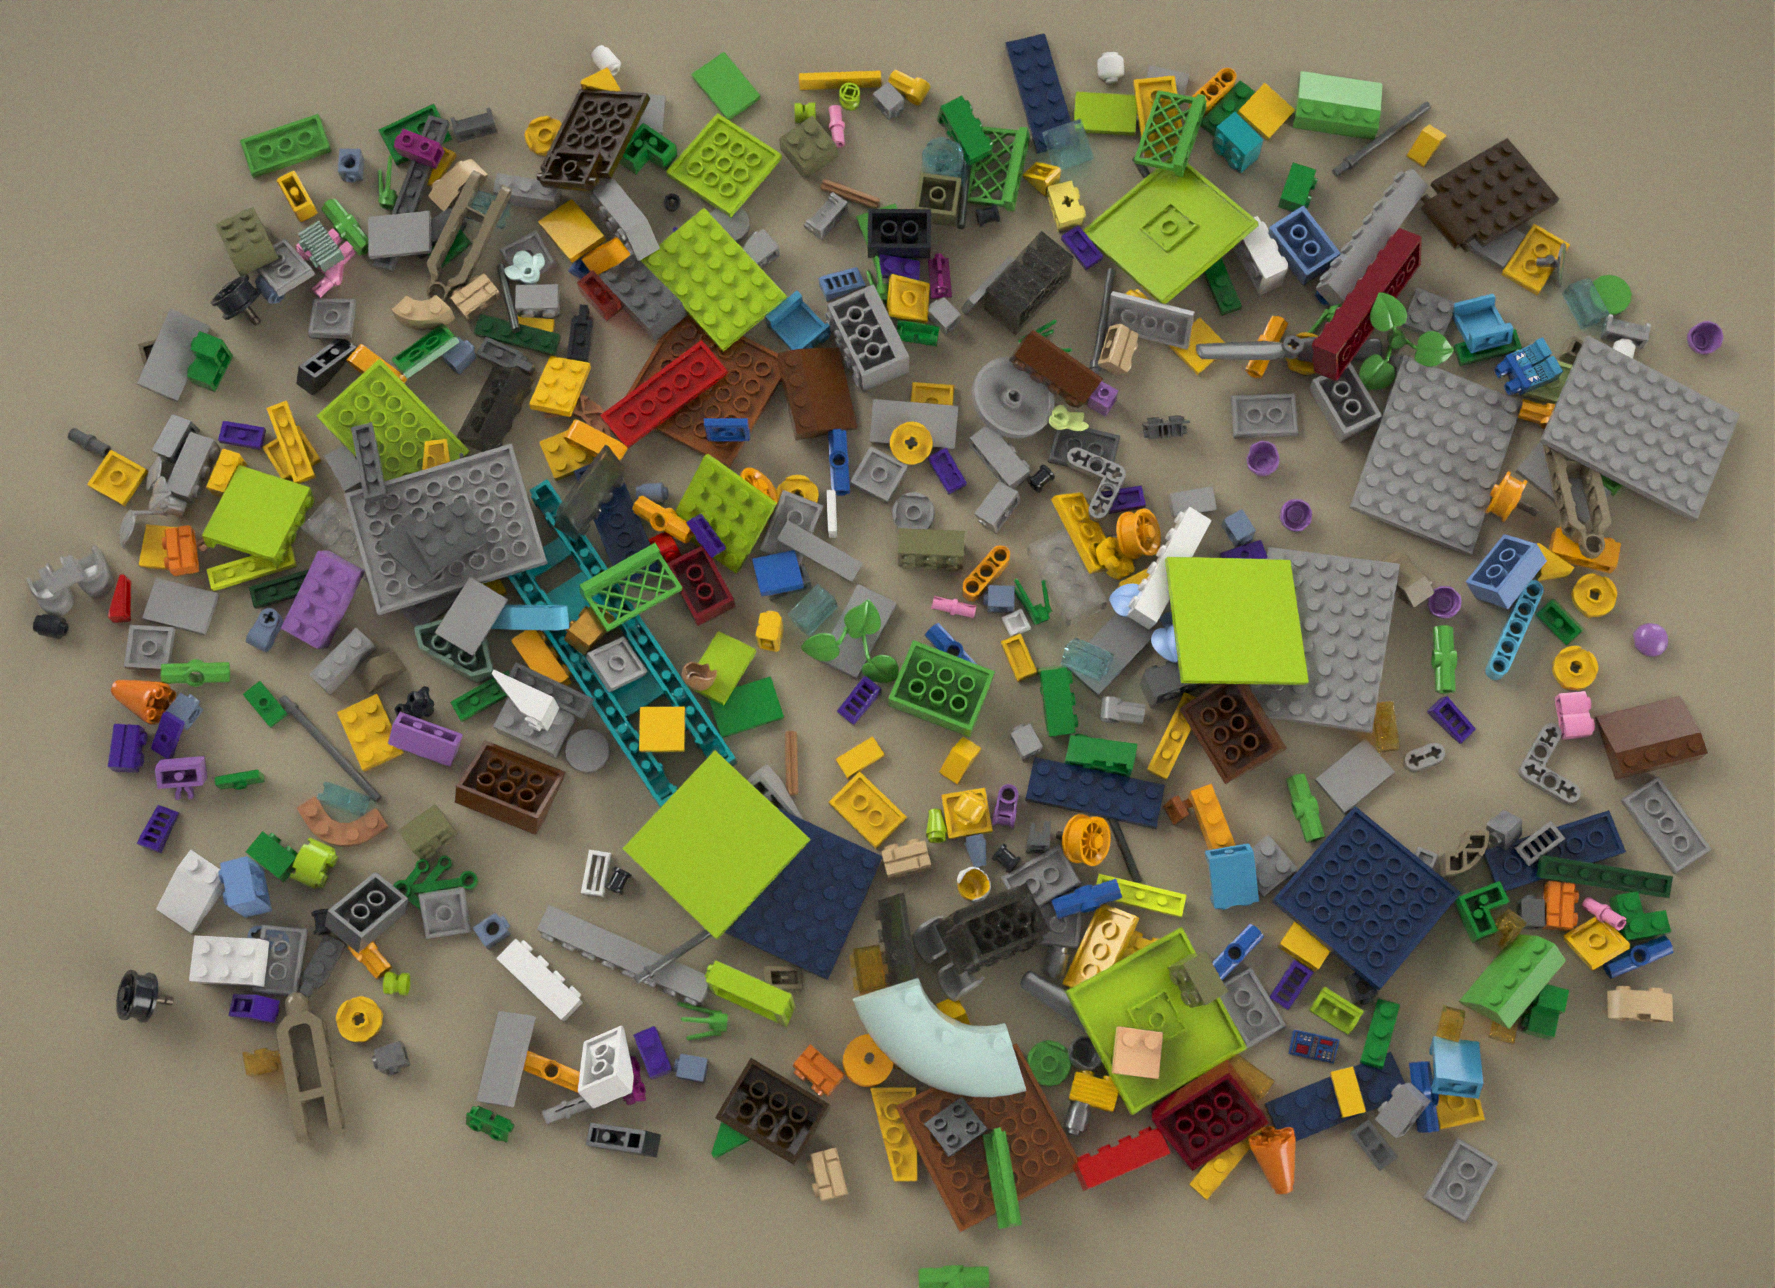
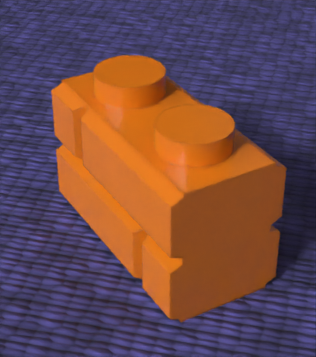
M189 525L165 529V537H162V546L164 550H167V557H164L166 570H169L173 576L199 572L195 530Z
M1547 881L1544 884L1543 893L1545 906V927L1543 929L1570 931L1578 922V913L1574 912V906L1578 903L1579 891L1575 890L1574 883Z
M811 1044L792 1065L796 1069L793 1073L803 1082L805 1079L813 1084L811 1089L820 1097L823 1094L828 1097L845 1077V1074Z

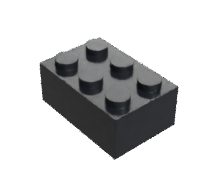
M868 209V258H875V256L881 254L899 258L931 259V209Z

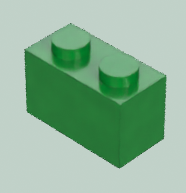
M1292 163L1278 208L1294 212L1302 206L1305 208L1309 207L1312 196L1308 194L1310 189H1315L1318 178L1314 177L1316 169Z
M262 831L245 852L278 879L285 882L290 873H293L296 869L292 866L298 853L290 846L282 847L279 844L282 840L272 832L267 835Z

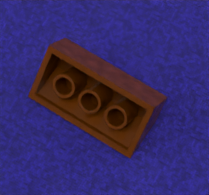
M1032 330L1021 340L1009 359L1016 369L1028 373L1033 381L1044 384L1048 387L1049 392L1064 398L1065 402L1071 407H1081L1103 380L1101 376L1035 330Z

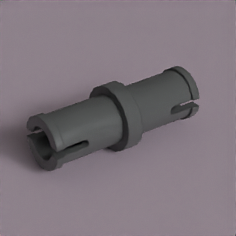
M72 428L68 433V440L81 445L86 451H92L100 455L102 458H105L111 450L109 445L97 440L94 435H87L77 428Z

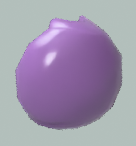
M1711 321L1698 323L1687 334L1689 347L1695 353L1702 355L1712 353L1718 349L1724 338L1722 329L1717 323Z
M1259 441L1251 445L1246 458L1248 468L1257 476H1268L1277 469L1280 459L1275 445L1269 441Z
M1291 499L1281 507L1279 518L1286 529L1299 532L1310 525L1312 510L1310 505L1304 500Z
M1439 586L1433 589L1434 594L1428 598L1430 612L1437 618L1449 619L1455 616L1461 608V595L1449 586Z
M1643 624L1633 633L1635 648L1645 656L1654 657L1660 655L1668 646L1667 632L1658 624Z

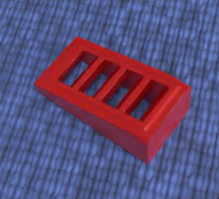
M124 574L119 575L108 612V618L113 623L130 622L131 580Z

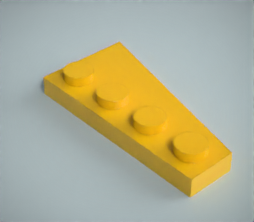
M916 1087L870 1088L894 1182H917V1149L895 1106L916 1096Z

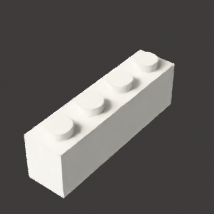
M515 939L496 959L555 1015L565 1022L583 1003L579 999L581 994L573 986L568 989L563 984L565 978L556 970L553 973L546 968L549 963L540 955L536 958L530 952L533 948L524 940L520 943Z

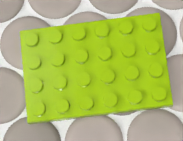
M705 208L660 243V249L640 260L682 302L687 314L723 352L787 299L785 293Z
M378 359L316 416L355 457L356 452L351 427L372 422L375 429L384 481L422 471L425 441L447 439L450 462L460 459V453H463L464 457L470 453V450L381 359Z

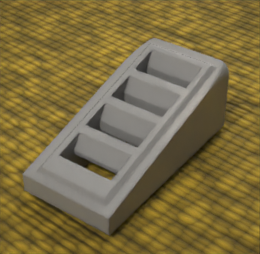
M1549 821L1515 847V850L1530 866L1540 858V855H1545L1562 842L1565 837L1552 821ZM1547 829L1556 839L1553 842L1544 832ZM1540 834L1549 844L1547 847L1537 838ZM1534 840L1540 847L1541 851L1539 853L1532 846L1531 841ZM1527 845L1535 856L1530 858L1523 847Z

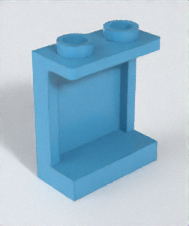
M795 291L765 316L766 325L790 350L814 348L819 343L827 341L831 334L830 325L828 323L825 324L804 303L803 296L798 291Z
M1494 294L1454 304L1452 319L1470 353L1512 343L1513 327L1511 323L1505 324L1495 307L1496 297Z
M1249 843L1205 851L1212 892L1210 899L1215 909L1224 910L1235 905L1248 906L1253 902H1259L1254 851Z
M1433 1036L1429 1049V1054L1433 1055L1434 1079L1431 1086L1432 1093L1479 1099L1483 1086L1479 1042Z

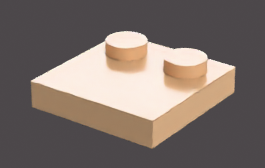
M1116 1027L1112 1073L1159 1079L1163 1032Z

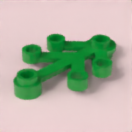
M444 855L438 859V864L423 883L414 884L422 873H427L430 870V863L425 859H420L416 862V867L406 880H399L393 886L399 891L401 888H406L407 892L404 895L421 912L419 898L415 894L456 887L472 890L478 885V877L472 871H464L459 878L436 881L444 870L452 867V860ZM444 859H448L449 861L447 866L441 865V862ZM421 863L427 864L424 870L419 869ZM470 877L473 878V883L467 885L466 880Z

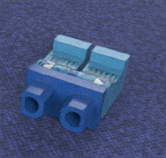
M1543 337L1523 349L1506 355L1504 360L1494 368L1498 378L1506 375L1509 377L1510 381L1504 385L1507 394L1513 395L1518 393L1519 396L1558 380L1563 370L1556 358L1551 356L1552 352Z

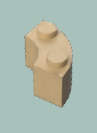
M473 159L464 162L458 161L441 179L436 180L432 184V191L428 197L444 211L455 206L473 170L484 175L480 189L488 174Z
M437 295L424 301L413 300L406 296L392 309L398 322L415 330L428 328L433 330L440 324L447 325L455 319L451 308Z
M1617 986L1616 990L1607 991L1609 1019L1650 1023L1673 1022L1672 994L1663 993L1662 988H1649V991L1631 990L1629 986Z

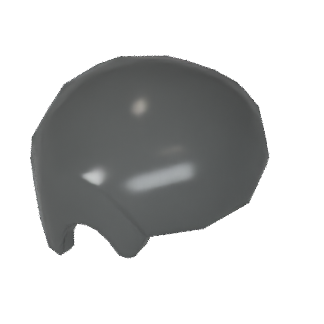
M1080 1036L1071 1042L1068 1049V1057L1074 1067L1081 1071H1091L1101 1065L1102 1061L1089 1037Z

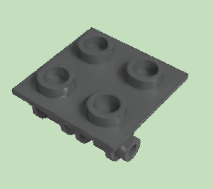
M1181 415L1168 416V420L1164 421L1160 417L1147 418V422H1142V425L1147 426V429L1143 430L1144 438L1149 440L1159 438V426L1161 438H1164V425H1166L1167 438H1170V425L1172 437H1183V434H1187V427L1183 426V423H1190V420L1184 419V416Z
M962 1097L924 1123L943 1147V1151L948 1157L954 1156L956 1152L963 1147H967L966 1145L971 1144L973 1140L980 1135L982 1136L988 1130Z

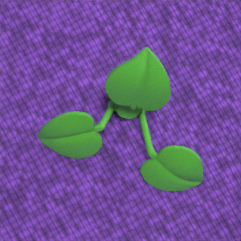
M1381 292L1378 293L1371 309L1370 321L1374 328L1379 331L1390 330L1387 334L1389 346L1384 360L1380 355L1373 354L1362 363L1359 378L1367 390L1386 388L1394 380L1395 369L1391 364L1387 363L1392 349H1400L1405 344L1417 350L1415 360L1427 367L1445 362L1454 351L1447 339L1436 331L1423 333L1418 338V346L1406 339L1404 333L1395 327L1402 326L1406 322L1407 312L1404 305L1395 297Z
M869 599L845 614L844 623L846 627H844L838 641H836L832 634L821 633L810 637L801 645L802 651L810 657L825 662L831 661L839 655L840 649L838 645L842 643L846 634L855 639L862 637L866 660L868 661V663L862 666L864 676L873 682L887 683L896 680L899 675L898 663L888 655H877L873 659L870 657L866 634H874L880 629L881 618L876 607Z

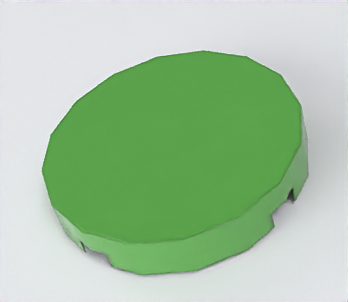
M1604 275L1594 280L1590 286L1588 301L1592 304L1591 307L1599 314L1605 316L1612 314L1615 316L1625 311L1631 302L1632 294L1625 280L1614 275Z
M1051 1040L1039 1042L1032 1047L1027 1055V1063L1039 1085L1047 1087L1059 1085L1066 1080L1071 1071L1072 1064L1068 1057V1050L1059 1042Z

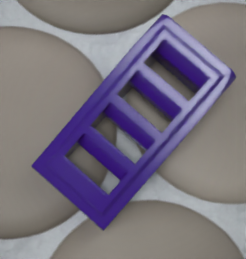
M864 676L839 707L837 713L852 725H855L879 697L882 689L868 677ZM866 686V687H868L871 691H873V693H872V694H869V693H868L866 690H864L863 688ZM861 693L867 698V701L865 702L857 695ZM855 700L862 707L859 709L852 703V701ZM850 707L857 714L853 716L846 708Z
M1448 696L1441 697L1427 710V713L1459 744L1476 730ZM1444 706L1446 709L1440 713L1439 710ZM1451 713L1452 716L1446 720L1445 717ZM1457 719L1459 722L1452 727L1451 724ZM1464 725L1466 728L1458 734L1457 731Z
M157 805L137 844L161 854L179 812ZM160 814L169 815V820L159 817ZM157 821L165 823V827L156 825ZM154 829H156L158 831H161V834L157 835L152 832ZM150 837L157 839L156 843L149 841Z
M1293 959L1269 998L1289 1010L1314 972L1296 959ZM1294 968L1304 973L1305 976L1302 978L1294 973ZM1292 976L1300 982L1297 986L1288 980V977ZM1284 983L1295 990L1294 993L1282 987ZM1281 991L1289 996V1001L1279 996L1278 992Z

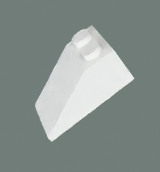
M493 670V677L525 718V721L529 723L528 726L539 732L541 729L548 731L559 710L554 697Z
M190 850L177 867L156 909L193 934L225 890L224 883L222 884L219 879L218 871L220 869Z
M621 1025L584 1041L578 1093L594 1109L631 1093L634 1075L624 1027Z

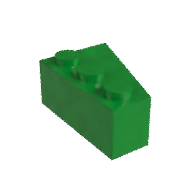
M961 95L940 106L937 121L939 124H945L949 130L946 132L949 138L953 137L957 144L956 149L968 166L989 156L993 149V143L988 135L985 136L982 131L983 126L979 118L974 117L970 102L968 100L965 101Z
M1064 665L1037 668L1038 675H1040V692L1043 698L1047 735L1051 737L1076 733L1075 728L1079 727L1077 714L1073 715L1072 706L1076 705L1074 692L1070 693L1069 684H1073L1072 672L1068 671Z
M1084 734L1071 735L1065 764L1130 777L1138 744L1090 738Z

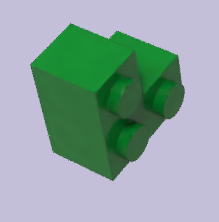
M643 122L634 132L620 164L635 175H637L648 160L666 171L678 156L676 145Z
M199 331L197 337H194L191 342L190 350L196 358L188 367L187 377L192 384L216 392L233 358V354L222 339Z
M1498 881L1462 895L1453 903L1471 942L1475 943L1498 932L1490 912L1504 907L1510 901L1501 882Z
M1638 892L1615 895L1609 899L1612 911L1626 918L1624 928L1617 931L1628 942L1657 938L1671 933L1666 910L1643 913Z
M1546 984L1528 1006L1527 1013H1523L1521 1019L1522 1033L1547 1040L1555 1038L1559 1015L1563 1014L1566 1010L1569 990Z

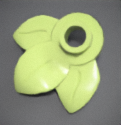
M1063 405L1054 407L1052 415L1049 417V424L1056 430L1067 428L1073 431H1083L1089 427L1087 423L1083 422V412H1067Z

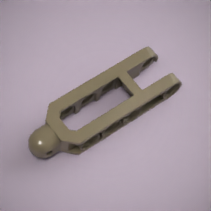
M475 170L471 172L426 263L432 277L426 291L429 299L437 295L445 302L452 289L468 285L511 197V188L502 184V188L495 201H492L486 215L470 208L481 187L484 175ZM467 216L483 224L477 238H474L472 241L474 244L468 256L463 260L464 264L458 277L455 276L454 278L444 273L441 266Z
M1543 444L1562 533L1573 542L1579 544L1583 556L1589 559L1597 558L1605 548L1603 534L1612 523L1601 475L1575 460H1566L1564 454ZM1569 478H1581L1593 527L1591 532H1586V527L1577 519L1576 502H1573L1572 484L1569 483Z
M294 992L285 1000L287 1016L284 1017L276 1029L295 1137L300 1144L311 1141L307 1125L309 1117L306 1103L324 1099L328 1124L332 1135L345 1132V1121L326 1022L312 1013L310 1001L304 994ZM306 1023L311 1027L322 1087L301 1092L299 1081L301 1074L297 1070L295 1059L297 1052L293 1048L291 1033L296 1025Z

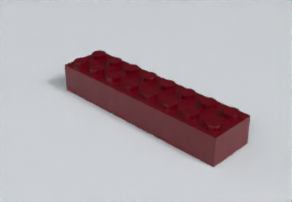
M1398 228L1394 235H1390L1387 245L1384 249L1379 250L1376 260L1373 264L1370 263L1368 265L1365 275L1357 280L1354 290L1347 294L1343 305L1336 309L1332 320L1325 324L1321 335L1314 339L1312 343V362L1314 363L1315 373L1334 381L1339 379L1375 329L1370 321V312L1378 293H1386L1397 298L1420 267L1422 236Z

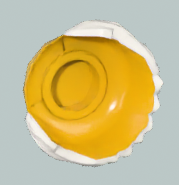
M968 867L959 872L957 888L960 895L965 900L973 902L984 901L991 891V882L988 875L984 874V871L980 870L979 867Z

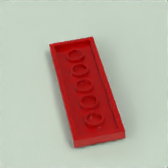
M701 340L602 413L600 417L619 441L627 448H630L728 374V370Z

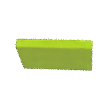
M1076 91L1074 132L1135 136L1137 114L1135 95Z
M718 631L699 661L701 665L708 663L711 671L717 670V677L710 688L703 691H693L724 706L755 656L756 649Z

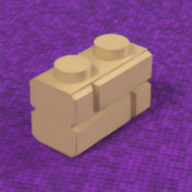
M484 273L480 276L475 275L472 277L468 285L464 288H457L450 297L454 307L467 322L501 298L498 289Z
M1123 324L1109 326L1098 366L1106 369L1113 375L1127 373L1132 366V355L1138 347L1137 339L1139 334L1129 330Z
M912 839L906 842L907 845L898 847V844L886 846L884 851H881L888 880L931 870V862L925 840Z
M837 1148L810 1154V1160L806 1162L809 1174H814L816 1183L812 1184L815 1198L820 1197L822 1202L847 1195L848 1191Z

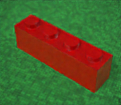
M1151 1126L1138 1131L1140 1136L1132 1139L1128 1135L1118 1140L1119 1145L1111 1148V1145L1107 1144L1097 1149L1098 1154L1090 1156V1153H1086L1077 1157L1078 1162L1072 1165L1083 1192L1170 1154L1171 1152L1159 1128L1152 1130Z

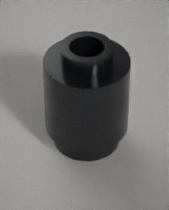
M42 614L37 615L34 619L33 631L37 632L38 635L61 639L68 633L69 625L66 623L65 618Z

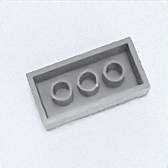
M613 177L612 179H602L599 185L595 186L594 190L591 191L592 196L590 199L593 205L599 209L597 215L603 223L606 221L609 231L611 233L615 232V237H618L624 243V246L630 252L629 256L634 255L640 261L660 249L644 214Z

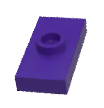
M947 448L927 457L948 495L967 485Z
M702 514L686 522L696 536L698 543L705 548L711 558L726 549Z
M1261 540L1220 553V558H1268Z
M168 711L163 713L151 749L164 758L171 759L175 753L185 722Z

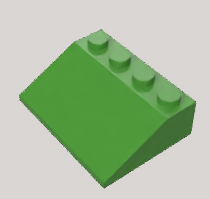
M1301 71L1292 128L1374 140L1380 122L1382 83Z
M913 640L888 698V706L970 738L995 671Z
M1515 934L1459 1002L1509 1029L1565 963L1566 959L1557 946L1539 936Z

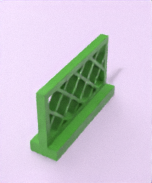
M1158 90L1134 158V163L1174 171L1175 176L1183 177L1207 108L1206 96L1197 94L1195 98ZM1161 98L1169 99L1172 104L1164 108L1159 103ZM1189 103L1191 107L1182 112L1179 105ZM1175 108L1179 114L1169 119L1165 112ZM1162 114L1166 121L1156 126L1153 120ZM1182 118L1185 125L1176 130L1172 123ZM1169 125L1173 132L1163 136L1160 129ZM1156 132L1160 138L1150 143L1147 139L1148 136ZM1176 136L1179 140L1178 144L1170 147L1167 140ZM1164 143L1167 149L1157 154L1153 147ZM1149 149L1154 155L1149 159L1141 158L1142 153ZM1169 153L1173 157L1171 164L1164 163L1160 159Z
M983 127L982 131L984 134H993L996 137L992 140L993 146L1000 142L1004 149L996 154L991 152L992 157L984 162L980 160L972 164L968 203L988 206L996 204L997 207H1005L1006 211L1014 212L1030 142L1028 128L1019 127V130ZM1007 136H1015L1014 142L1008 146L1002 141ZM1007 152L1011 158L1008 162L1002 164L998 158ZM996 161L1000 167L990 173L986 166ZM984 169L988 175L978 181L975 174ZM1004 171L1007 175L1006 179L998 183L994 176ZM992 179L996 186L986 191L982 184ZM978 187L984 193L978 198L971 197V192ZM999 189L1003 194L1002 199H992L990 195Z
M656 543L579 585V593L583 599H586L607 632L682 590L681 584L659 553L660 549ZM658 561L662 566L661 574L648 571L650 565ZM635 573L643 574L642 584L630 582L631 575ZM647 576L660 578L657 588L645 585ZM662 579L672 581L675 587L669 591L660 589ZM617 583L626 585L624 594L611 592L612 586ZM628 586L641 589L639 598L626 596ZM643 590L656 592L655 598L651 601L641 599ZM597 594L607 596L604 605L595 604L592 597ZM609 597L622 599L620 609L607 606ZM624 601L637 603L636 609L631 612L622 610ZM605 612L618 613L617 620L608 624L604 618Z
M995 1128L991 1134L982 1135L998 1229L1021 1226L1022 1221L1006 1131L1002 1132L1001 1128Z

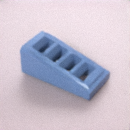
M857 267L818 278L819 286L826 301L865 287ZM854 275L857 283H853L850 276ZM844 278H847L849 285H845ZM836 281L840 282L841 287H837ZM828 284H832L834 289L830 290Z

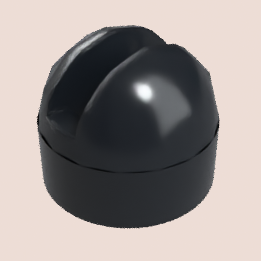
M670 193L666 195L663 204L666 210L673 212L679 208L681 200L678 195ZM671 199L675 200L672 207L669 206Z

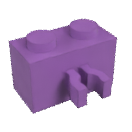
M205 756L159 760L155 767L158 789L177 787L175 799L180 800L182 797L181 791L184 787V790L188 793V799H193L194 791L191 786L203 785L208 777Z

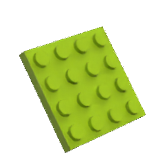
M717 113L669 167L666 174L669 178L724 214L732 217L782 160V154Z
M707 454L703 457L675 511L677 516L685 521H689L691 518L702 514L726 547L723 552L713 558L734 573H738L776 507L777 502ZM694 535L690 541L698 547L702 546Z

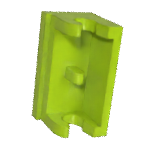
M1326 987L1321 989L1309 1009L1311 1013L1347 1035L1354 1029L1364 1013L1363 1010Z

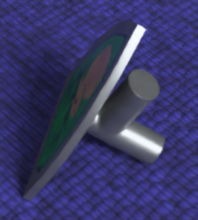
M1562 243L1558 259L1549 255L1547 258H1537L1536 266L1557 268L1559 288H1561L1564 269L1565 243Z

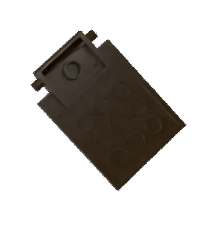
M579 89L540 167L542 173L537 174V180L540 181L542 187L591 192L595 186L599 185V178L612 179L651 99L649 95L638 92Z
M1506 138L1433 180L1430 186L1437 195L1430 198L1428 194H1425L1421 198L1424 203L1421 211L1454 250L1461 247L1464 252H1468L1472 248L1468 243L1471 240L1476 239L1483 248L1557 204L1560 198L1512 142Z

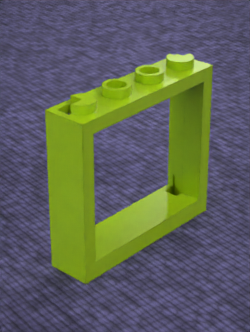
M716 960L713 965L709 964L704 977H706V983L712 994L787 1027L796 1008L792 994Z

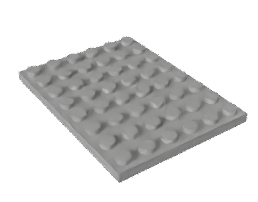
M1587 336L1581 345L1539 442L1694 522L1699 517L1740 414L1606 344Z
M1404 354L1355 490L1350 509L1467 556L1472 555L1486 514L1484 512L1488 508L1491 499L1489 494L1496 484L1522 401L1435 366L1427 367L1421 365L1415 358Z
M512 443L385 481L388 498L366 503L362 489L344 494L378 615L460 591L469 577L483 584L548 564ZM464 498L486 530L488 542L450 563L427 587L379 546L378 543L409 513L421 522L457 500Z
M1269 547L1267 559L1291 561L1309 682L1306 685L1248 684L1268 718L1372 733L1400 564Z

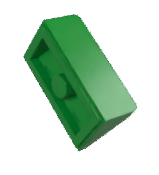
M1554 598L1536 613L1566 646L1585 630Z

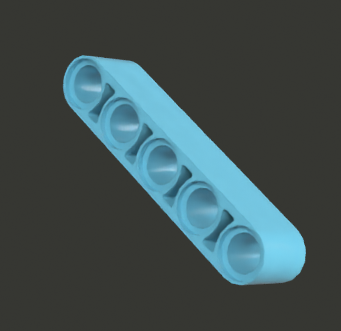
M1536 580L1529 582L1517 597L1486 665L1485 672L1491 680H1500L1510 669L1543 594V586ZM1527 589H1532L1536 596H1530L1527 593ZM1518 608H1524L1527 611V615H1522ZM1510 627H1516L1519 634L1511 632ZM1501 645L1508 646L1511 652H1504ZM1493 664L1499 665L1502 668V672L1495 671Z
M505 605L491 629H568V608L566 605Z

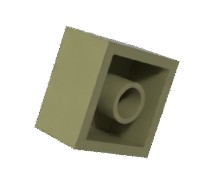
M813 116L779 138L780 150L804 180L838 157L837 145Z
M920 172L914 209H931L932 224L955 227L961 178Z
M436 804L398 830L413 853L420 859L432 857L437 852L436 849L453 842L458 834Z
M1206 951L1190 954L1168 967L1171 981L1179 987L1183 1002L1189 1005L1190 1008L1205 1006L1228 992Z

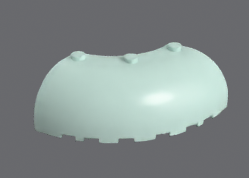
M919 978L853 998L858 1015L876 1045L893 1063L917 1080L939 1090L971 1097H998L1026 1091L1005 1023L992 1026H972L949 1017L931 1002L922 988Z

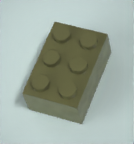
M254 207L242 210L239 214L223 219L220 223L215 224L240 277L279 259Z
M899 528L898 566H902L904 569L924 567L926 570L946 568L947 571L963 569L965 531Z

